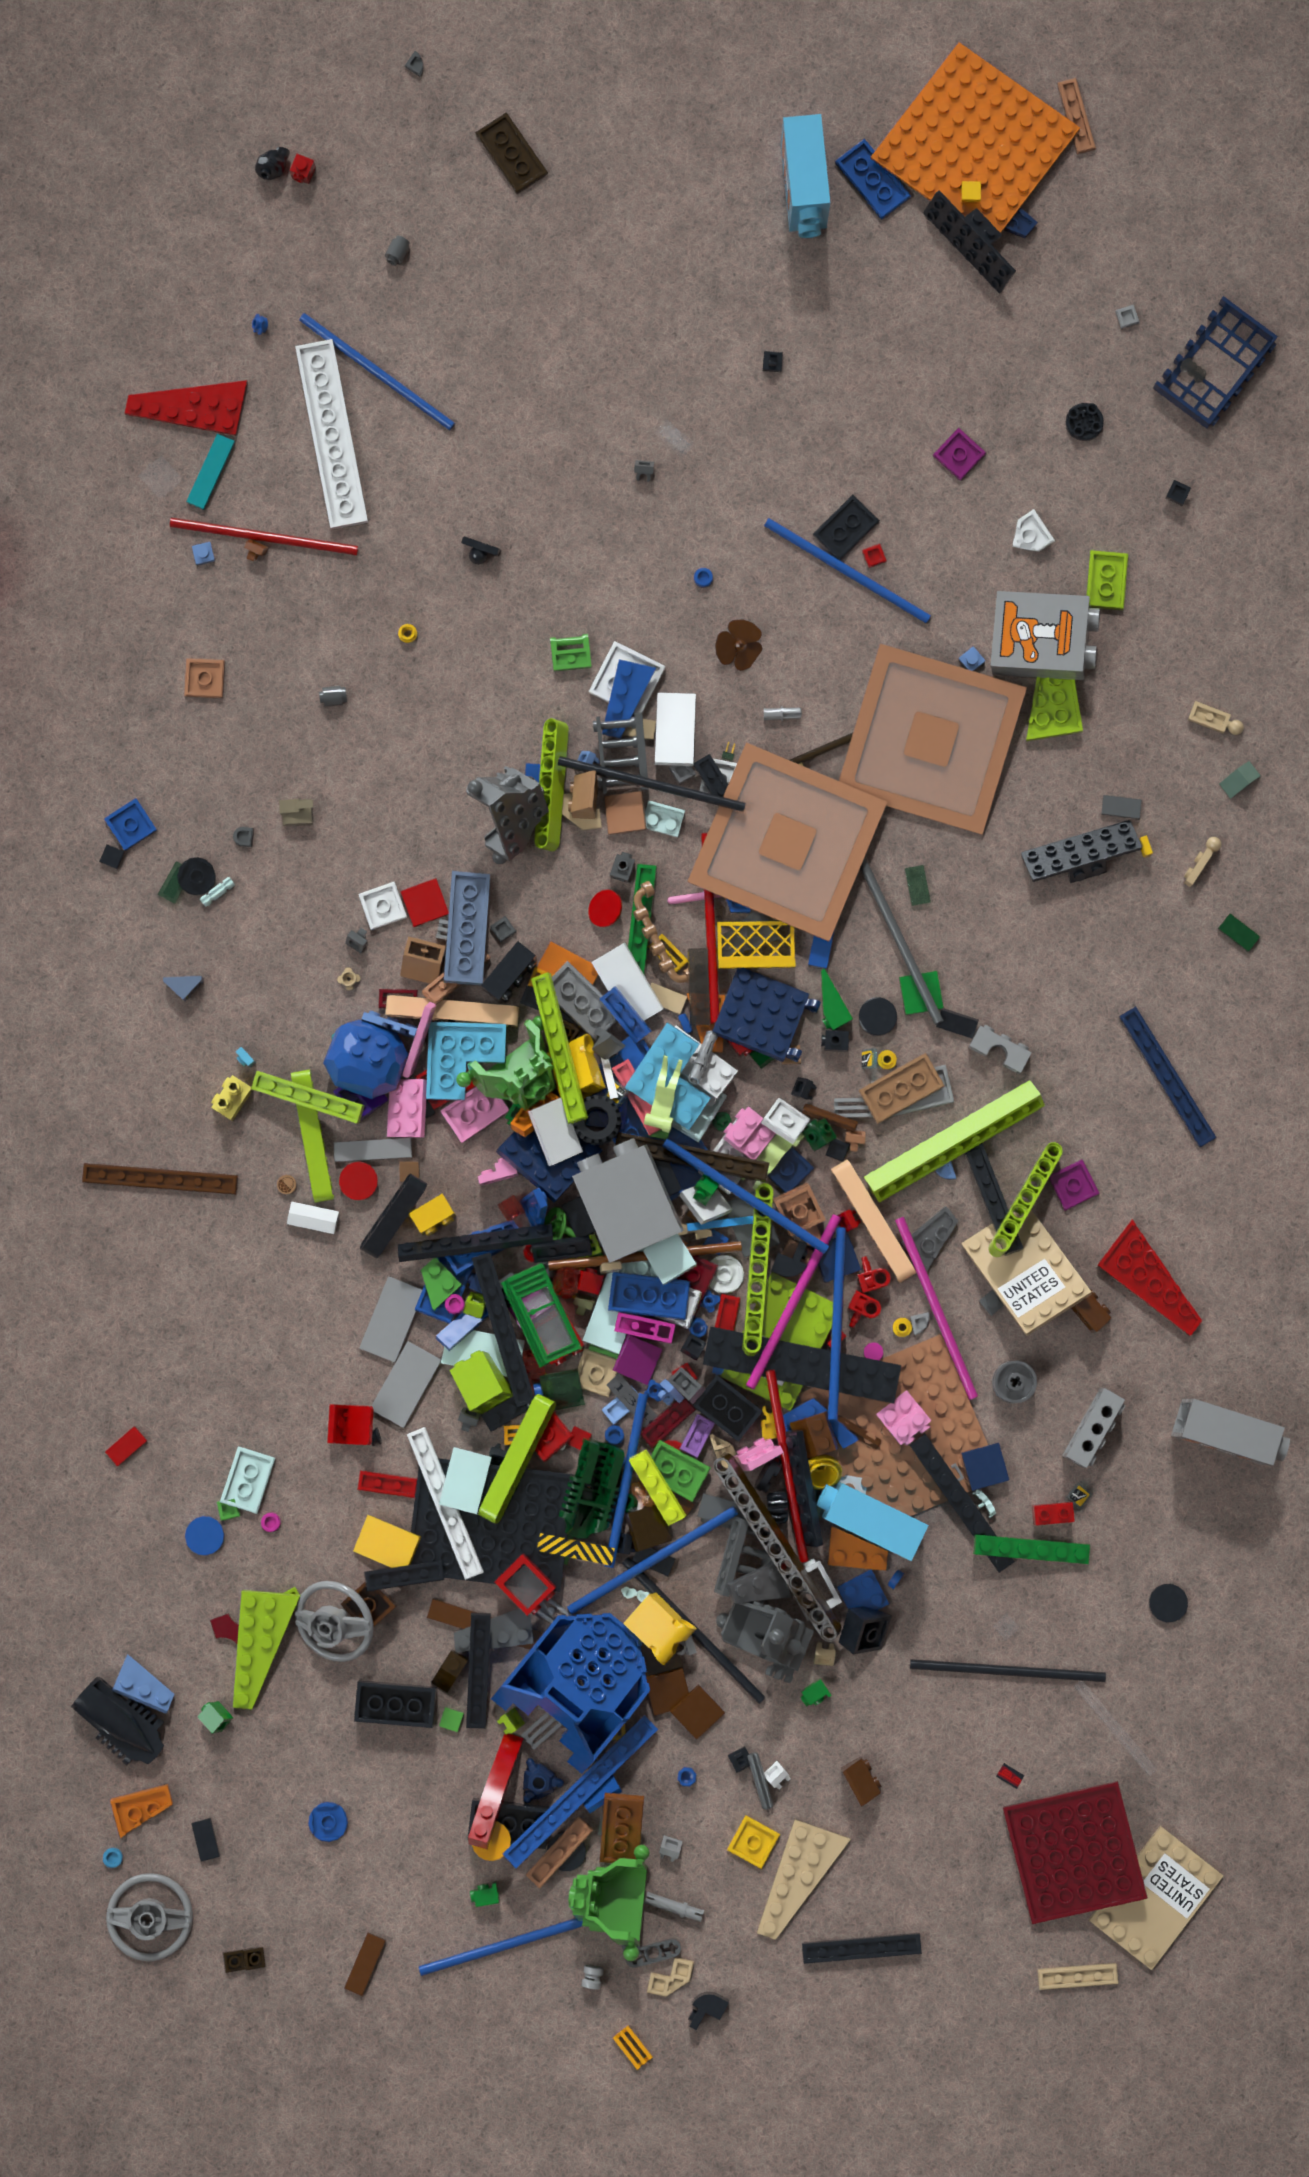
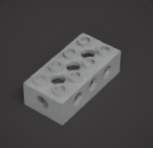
M1100 1388L1062 1456L1082 1468L1092 1466L1097 1457L1094 1454L1097 1449L1103 1447L1106 1442L1104 1438L1108 1431L1111 1432L1116 1424L1113 1420L1125 1408L1123 1404L1125 1399L1106 1388ZM1103 1407L1108 1409L1106 1417H1103L1101 1414ZM1094 1424H1097L1099 1428L1096 1434L1092 1432ZM1084 1441L1089 1443L1087 1451H1084L1082 1448Z

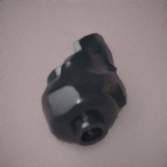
M277 147L276 150L265 152L258 157L255 172L265 180L280 177L286 169V162L290 151L284 147Z

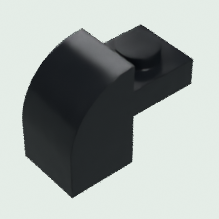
M799 1241L793 1258L778 1253L770 1272L783 1277H794L800 1274L807 1266V1264L800 1262L801 1259L805 1260L808 1253L807 1243Z
M703 1992L697 1995L692 2001V2005L697 2010L693 2009L688 2017V2020H690L689 2027L697 2030L705 2013L720 2020L729 2004V2000L715 1992Z

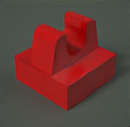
M849 1209L837 1215L841 1218L838 1226L846 1228V1233L858 1227L861 1223L860 1220L855 1221L853 1214L856 1213L855 1210Z

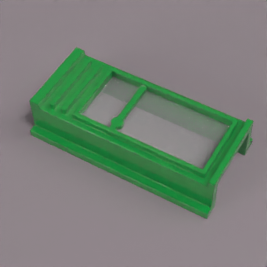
M542 1263L501 1282L502 1288L539 1368L569 1353L582 1349Z

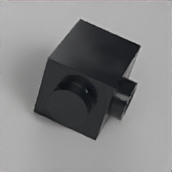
M826 1030L825 1035L821 1036V1046L825 1047L824 1051L848 1052L849 1031Z

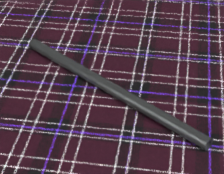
M864 857L860 869L934 1024H939L943 1022V1018L866 857Z

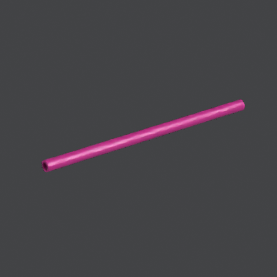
M832 1215L820 1238L827 1245L841 1220L839 1216ZM817 1249L814 1250L746 1384L747 1387L753 1390L756 1388L823 1256V1253Z
M898 1218L895 1222L969 1400L978 1396L905 1218Z

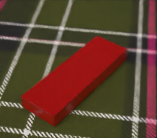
M360 1470L357 1490L415 1498L417 1479Z

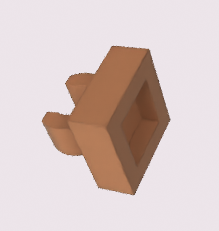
M846 1130L845 1141L850 1142V1151H857L858 1143L865 1144V1131L856 1130L851 1132Z

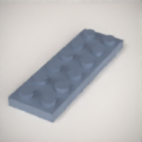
M452 871L444 983L481 986L483 983L490 874Z

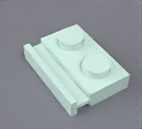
M648 800L645 810L646 827L648 830L678 838L685 810Z

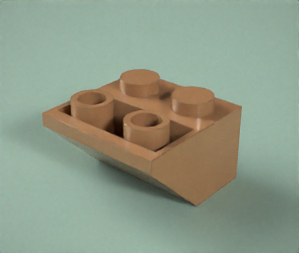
M408 936L400 976L428 984L432 983L441 974L446 955V946Z

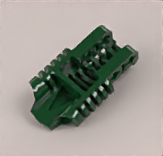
M583 1438L582 1440L583 1445L579 1454L575 1476L570 1475L569 1477L570 1480H573V1483L568 1482L567 1484L568 1487H571V1490L566 1489L565 1493L569 1494V1496H564L563 1498L567 1503H562L561 1505L565 1510H560L559 1517L564 1518L566 1523L565 1533L576 1538H588L592 1533H599L609 1528L611 1522L607 1521V1518L612 1519L613 1516L609 1514V1511L614 1512L615 1509L610 1506L616 1505V1501L612 1499L618 1498V1494L614 1492L620 1491V1487L616 1485L625 1456L623 1449L589 1438Z

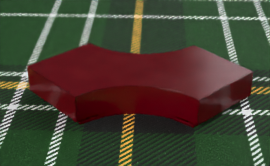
M229 1613L210 1620L216 1639L228 1638L238 1644L239 1624L231 1618Z

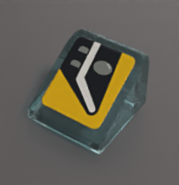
M877 1049L862 1050V1069H876Z
M614 1080L618 1097L611 1100L614 1102L613 1104L621 1107L630 1090ZM607 1091L605 1097L610 1100L609 1091Z
M1077 1482L1065 1498L1073 1502L1081 1510L1092 1496V1493Z

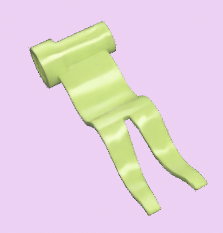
M664 1055L651 1113H646L644 1125L662 1129L663 1132L670 1133L674 1118L670 1117V1113L674 1103L675 1090L683 1060L679 1059L668 1086L665 1087L668 1056Z
M801 1132L794 1144H791L776 1134L756 1160L770 1162L769 1174L792 1145L797 1147L805 1136ZM756 1181L753 1189L756 1190L762 1182Z

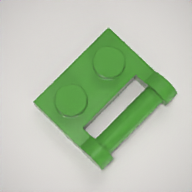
M582 634L580 637L550 638L554 672L592 668L588 634ZM584 645V648L557 651V646Z

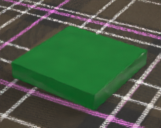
M937 971L921 973L938 1010H941L944 1007ZM912 976L899 977L905 1015L928 1012Z

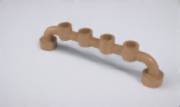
M649 881L642 883L641 889L634 896V904L637 910L633 911V914L638 922L643 921L645 927L642 928V933L646 939L651 938L653 945L650 946L651 952L654 956L659 955L662 962L659 963L661 972L663 974L667 972L670 978L678 983L687 982L692 984L696 982L697 978L691 967L683 970V975H678L675 972L674 965L666 953L665 946L660 941L657 930L649 918L648 911L641 901L644 895L647 898L655 895L654 888Z

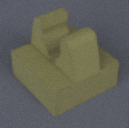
M578 1292L573 1304L578 1305L576 1314L583 1316L586 1309L592 1310L596 1298Z

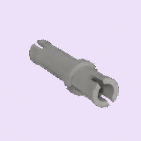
M712 1031L706 1032L698 1056L692 1063L693 1068L688 1077V1081L691 1084H699L703 1072L708 1067V1059L718 1038V1035Z
M648 1891L646 1897L654 1900L646 1898L644 1904L678 1914L681 1918L685 1916L701 1922L702 1917L695 1915V1913L703 1915V1909L701 1910L687 1905L688 1903L686 1902L683 1904Z

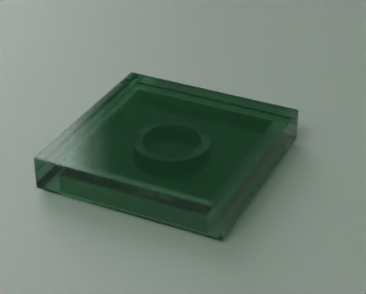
M578 1368L540 1376L543 1396L556 1402L554 1411L585 1405Z

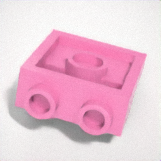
M748 1106L745 1110L742 1108L735 1116L738 1120L734 1125L730 1123L723 1131L726 1133L723 1139L746 1158L756 1160L776 1133L761 1123L763 1118Z
M500 1158L497 1159L498 1163H495L496 1171L493 1172L492 1169L482 1171L481 1175L478 1176L480 1185L483 1186L519 1176L518 1171L506 1160Z
M907 1390L895 1399L894 1404L889 1403L876 1414L900 1445L904 1443L907 1446L915 1439L914 1434L918 1431L922 1434L931 1427L928 1424L931 1422V1419Z
M762 1437L753 1442L754 1445L750 1448L745 1446L737 1450V1455L734 1457L743 1471H751L784 1452L781 1446H774L771 1439H764Z

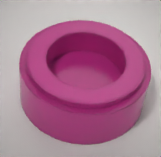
M457 1294L450 1295L445 1301V1308L450 1314H459L464 1309V1300Z
M869 1343L864 1348L865 1358L879 1361L883 1356V1348L878 1343Z
M267 1513L261 1519V1526L267 1532H274L281 1525L280 1517L275 1513Z

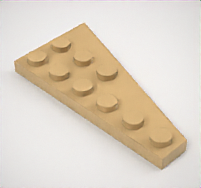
M796 1819L794 1820L757 1930L758 1934L776 1940L851 1840L850 1838Z

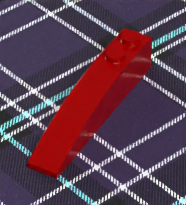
M504 1733L468 1836L470 1845L488 1850L524 1738Z

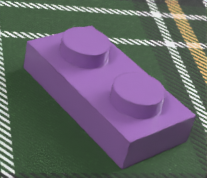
M697 1414L679 1449L698 1458L715 1423Z

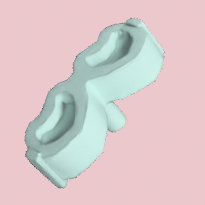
M977 1489L972 1493L982 1501L978 1507L982 1508L985 1506L990 1515L989 1518L996 1514L991 1501L982 1491Z
M627 1586L621 1589L622 1594L627 1599L637 1596V1599L641 1602L650 1594L648 1591H636V1589Z

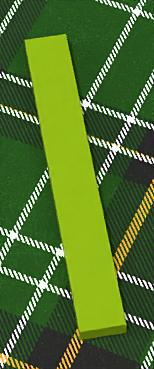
M547 972L531 978L567 1121L568 1124H573L587 1119L588 1116L551 973Z

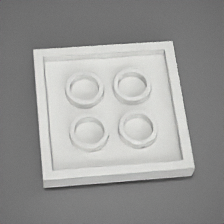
M614 641L589 693L609 703L619 659L655 667L657 669L634 713H643L665 670V666Z

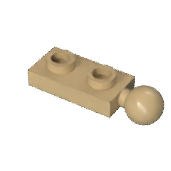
M1197 701L1194 702L1188 717L1189 721L1220 733H1224L1225 729L1228 728L1231 734L1239 735L1244 729L1241 721H1229L1231 714Z
M1210 837L1207 840V849L1204 853L1201 851L1198 853L1194 860L1196 865L1193 869L1190 867L1185 873L1184 877L1186 880L1184 884L1189 887L1193 885L1213 852H1217L1221 848L1222 844L1219 838Z

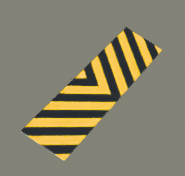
M540 1533L537 1551L611 1566L615 1548Z

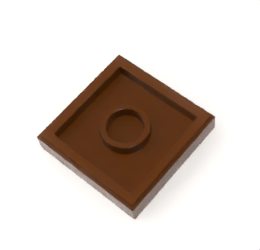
M682 1667L646 1677L650 1687L649 1697L655 1716L670 1712L689 1693Z
M699 1684L670 1710L696 1740L725 1714L724 1710Z

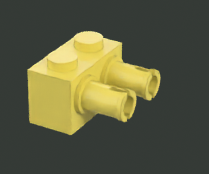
M232 1075L231 1078L227 1077L224 1081L222 1092L220 1094L217 1093L211 1101L213 1104L211 1108L231 1121L234 1120L253 1091L249 1085Z

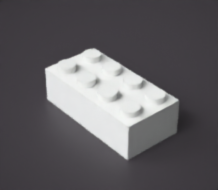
M675 1026L677 1029H679L680 1031H682L683 1033H685L686 1035H688L686 1032H684V1031H683L682 1029H680L678 1026ZM699 1043L700 1045L680 1074V1077L689 1082L688 1077L693 1068L692 1063L698 1056L701 1043ZM711 1052L708 1059V1067L703 1072L700 1083L697 1085L692 1084L711 1097L707 1103L710 1107L714 1105L738 1072L713 1052Z

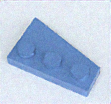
M374 1011L363 1013V1021L413 1039L415 1038L417 1027L414 1025L398 1023L399 1020L391 1017L387 1019L380 1017L381 1014Z
M127 1654L112 1691L166 1714L174 1693Z

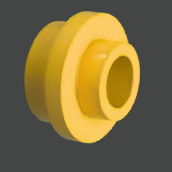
M404 624L400 627L398 636L402 642L411 643L417 638V630L411 624ZM411 631V636L406 637L404 633Z
M884 1050L878 1055L877 1062L881 1068L891 1069L895 1066L897 1058L892 1051ZM885 1056L890 1057L891 1061L889 1063L884 1062Z
M898 1318L894 1321L892 1329L895 1335L906 1337L911 1333L912 1325L908 1319ZM900 1324H905V1331L899 1330Z

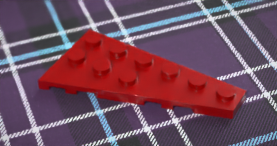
M247 380L128 395L125 415L236 436Z
M1131 1219L1097 1266L1187 1335L1191 1336L1202 1322V1319L1186 1299L1178 1284L1175 1283L1167 1268L1136 1226L1134 1220Z

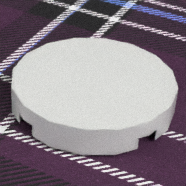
M721 1255L710 1261L719 1266L710 1285L711 1289L718 1293L726 1294L739 1288L743 1281L744 1271L737 1259L732 1256Z

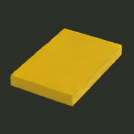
M367 1515L353 1551L391 1568L411 1564L421 1537L374 1516Z

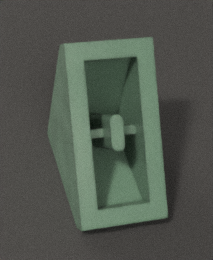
M1248 761L1237 768L1219 785L1231 799L1261 775Z

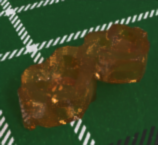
M640 1482L631 1484L632 1493L642 1497L641 1501L644 1506L652 1507L655 1504Z

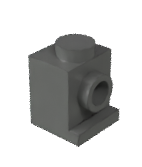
M622 852L621 855L617 854L610 872V878L628 883L635 864V859H632L633 855ZM622 862L626 863L627 865L624 869H621L619 867L620 863Z

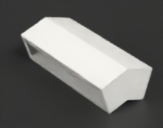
M291 1202L287 1224L334 1234L339 1212Z

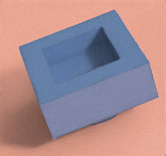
M211 542L192 546L196 565L215 561Z
M974 646L958 659L967 670L971 671L976 670L985 662V659Z

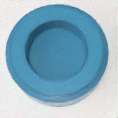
M109 1848L103 1854V1862L109 1868H116L123 1861V1854L118 1848Z

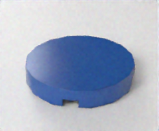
M202 1516L189 1523L185 1539L191 1551L198 1555H209L215 1553L221 1547L225 1534L222 1525L216 1519Z
M324 1802L312 1810L308 1824L311 1833L317 1839L331 1842L344 1834L347 1829L348 1818L340 1805L334 1802Z

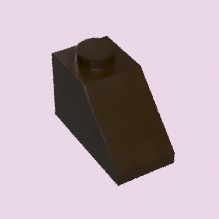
M452 1649L431 1683L448 1693L468 1659Z

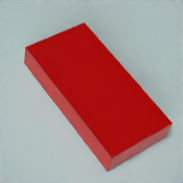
M721 1294L715 1323L716 1328L734 1331L740 1297Z
M134 1426L108 1448L105 1453L116 1466H119L148 1440Z

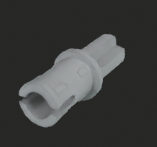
M783 706L781 708H764V721L800 719L802 716L801 708H783Z

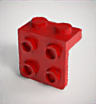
M329 1404L327 1443L370 1445L372 1443L373 1407Z

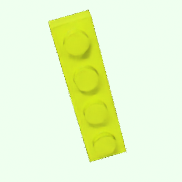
M647 1449L632 1456L629 1462L668 1526L685 1518L684 1510Z

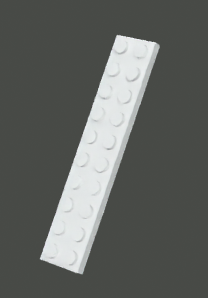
M333 340L295 346L330 528L332 530L368 523Z

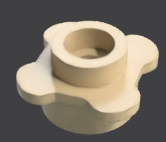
M345 968L342 975L337 978V981L346 986V989L350 991L353 990L355 983L360 981V976L353 973L351 968Z

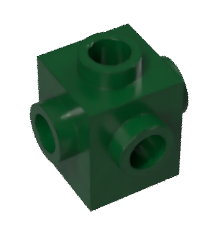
M825 1118L817 1121V1119L807 1124L808 1128L802 1132L814 1152L837 1138Z

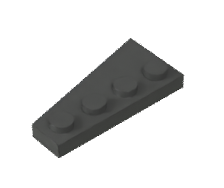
M518 1608L491 1618L489 1649L534 1644L531 1614L527 1616ZM471 1626L454 1632L456 1653L470 1650Z

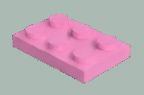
M400 1079L396 1090L389 1092L387 1137L424 1138L427 1080Z
M475 1087L465 1094V1100L454 1101L442 1109L441 1113L463 1143L508 1113L509 1109L502 1099L485 1097Z

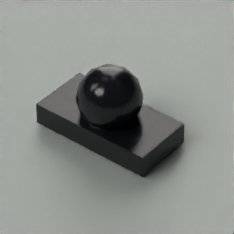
M465 536L461 541L462 544L473 547L469 552V558L472 563L477 565L483 564L486 561L487 552L499 556L501 552L500 548Z

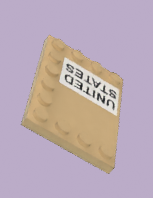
M1030 1210L1018 1232L1023 1245V1250L1007 1256L993 1257L988 1250L989 1244L996 1234L993 1224L961 1243L966 1253L1026 1336L1092 1295L1091 1290L1032 1210ZM1013 1212L1015 1217L1020 1218L1017 1212ZM996 1243L997 1248L1002 1249L1001 1245Z
M1159 1826L1137 1855L1148 1899L1095 1910L1088 1919L1151 1970L1223 1877L1221 1873L1161 1826Z

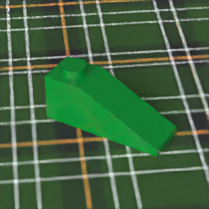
M821 970L822 1013L824 1017L822 1022L826 1029L830 1028L835 1031L851 1022L853 1018L826 970Z

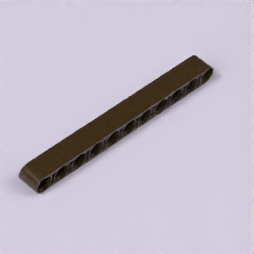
M729 1453L722 1454L714 1462V1470L820 1637L826 1642L835 1640L842 1630L840 1622L735 1457ZM721 1460L727 1462L728 1468L722 1465ZM732 1477L737 1478L739 1484H735L732 1481ZM743 1493L749 1496V1501L743 1498ZM753 1510L759 1512L760 1518L753 1514ZM764 1527L769 1528L771 1534L765 1533ZM774 1543L780 1545L781 1551L775 1549ZM785 1560H788L792 1567L786 1566ZM795 1577H799L802 1580V1584L797 1583ZM806 1594H810L813 1597V1601L808 1600ZM816 1610L821 1611L824 1617H819ZM827 1627L832 1628L834 1634L829 1633Z

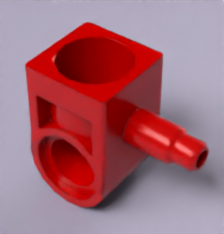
M867 1256L861 1258L864 1273L857 1275L861 1292L866 1293L887 1286L891 1279L889 1272L883 1268L872 1270ZM877 1273L885 1275L886 1279L883 1284L876 1282L875 1276Z
M856 1290L848 1305V1309L854 1311L849 1326L855 1328L861 1315L870 1319L877 1317L881 1312L880 1303ZM872 1303L876 1306L874 1314L867 1313V1304Z

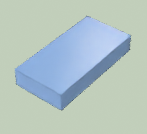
M618 1397L602 1409L613 1425L630 1412Z

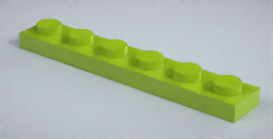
M256 1071L251 1087L253 1090L357 1124L360 1122L365 1106L261 1071Z

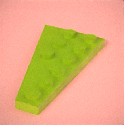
M1037 677L1026 741L1083 732L1075 680Z

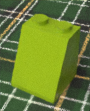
M478 1350L470 1355L471 1358L466 1361L461 1360L455 1363L454 1368L450 1370L469 1410L472 1412L483 1414L513 1397L510 1385L488 1352Z

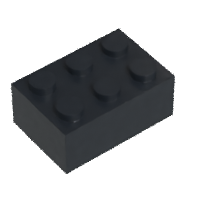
M517 941L482 983V989L498 1003L501 1004L503 1001L506 1003L512 997L514 987L519 988L525 981L524 975L527 972L531 973L537 966L536 955Z
M718 1375L714 1377L704 1393L692 1405L738 1442L763 1412Z

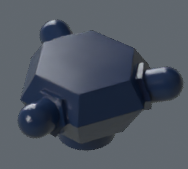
M532 1758L526 1760L528 1768L524 1771L523 1790L525 1791L523 1801L525 1803H530L533 1799L539 1800L553 1793L556 1787H563V1779L557 1778L554 1772L541 1763L535 1764Z

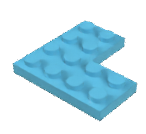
M431 1022L428 1035L426 1099L465 1100L466 1087H460L456 1082V1077L459 1073L466 1072L467 1062L476 1060L478 1063H505L506 1024Z
M666 1023L625 1088L650 1105H653L664 1055L668 1056V1071L665 1087H667L679 1059L683 1060L682 1072L700 1044L670 1023ZM679 1076L670 1117L690 1130L711 1097Z

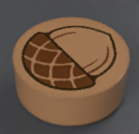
M283 1175L277 1181V1188L283 1194H291L297 1187L296 1180L290 1175Z

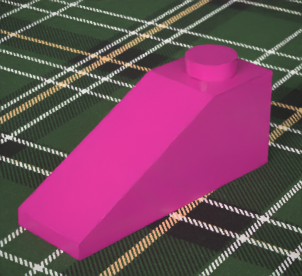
M618 1312L614 1331L671 1344L675 1324Z

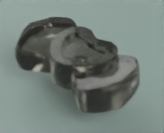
M1191 358L1181 362L1180 371L1187 372L1190 377L1194 378L1195 383L1205 380L1206 370L1197 366Z

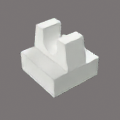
M778 1761L764 1772L765 1778L774 1788H782L780 1782L783 1779L787 1781L791 1779Z

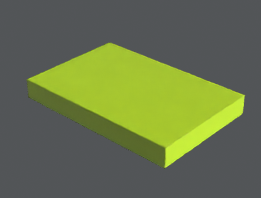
M1090 550L1086 596H1090L1091 608L1124 610L1128 554Z

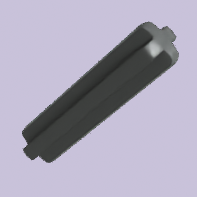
M756 1752L750 1753L747 1757L762 1808L767 1810L773 1807V1801L759 1754Z

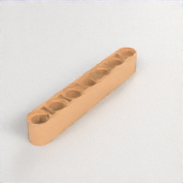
M389 995L387 996L385 1015L421 1019L424 1007L430 1001L427 998ZM442 1000L436 1005L432 1020H456L458 1023L506 1024V1027L508 1025L518 1027L519 1007Z
M848 1159L831 1168L842 1190L846 1192L851 1205L855 1207L862 1223L866 1225L868 1233L875 1240L882 1256L886 1258L888 1266L898 1278V1282L901 1283L915 1275L916 1271Z

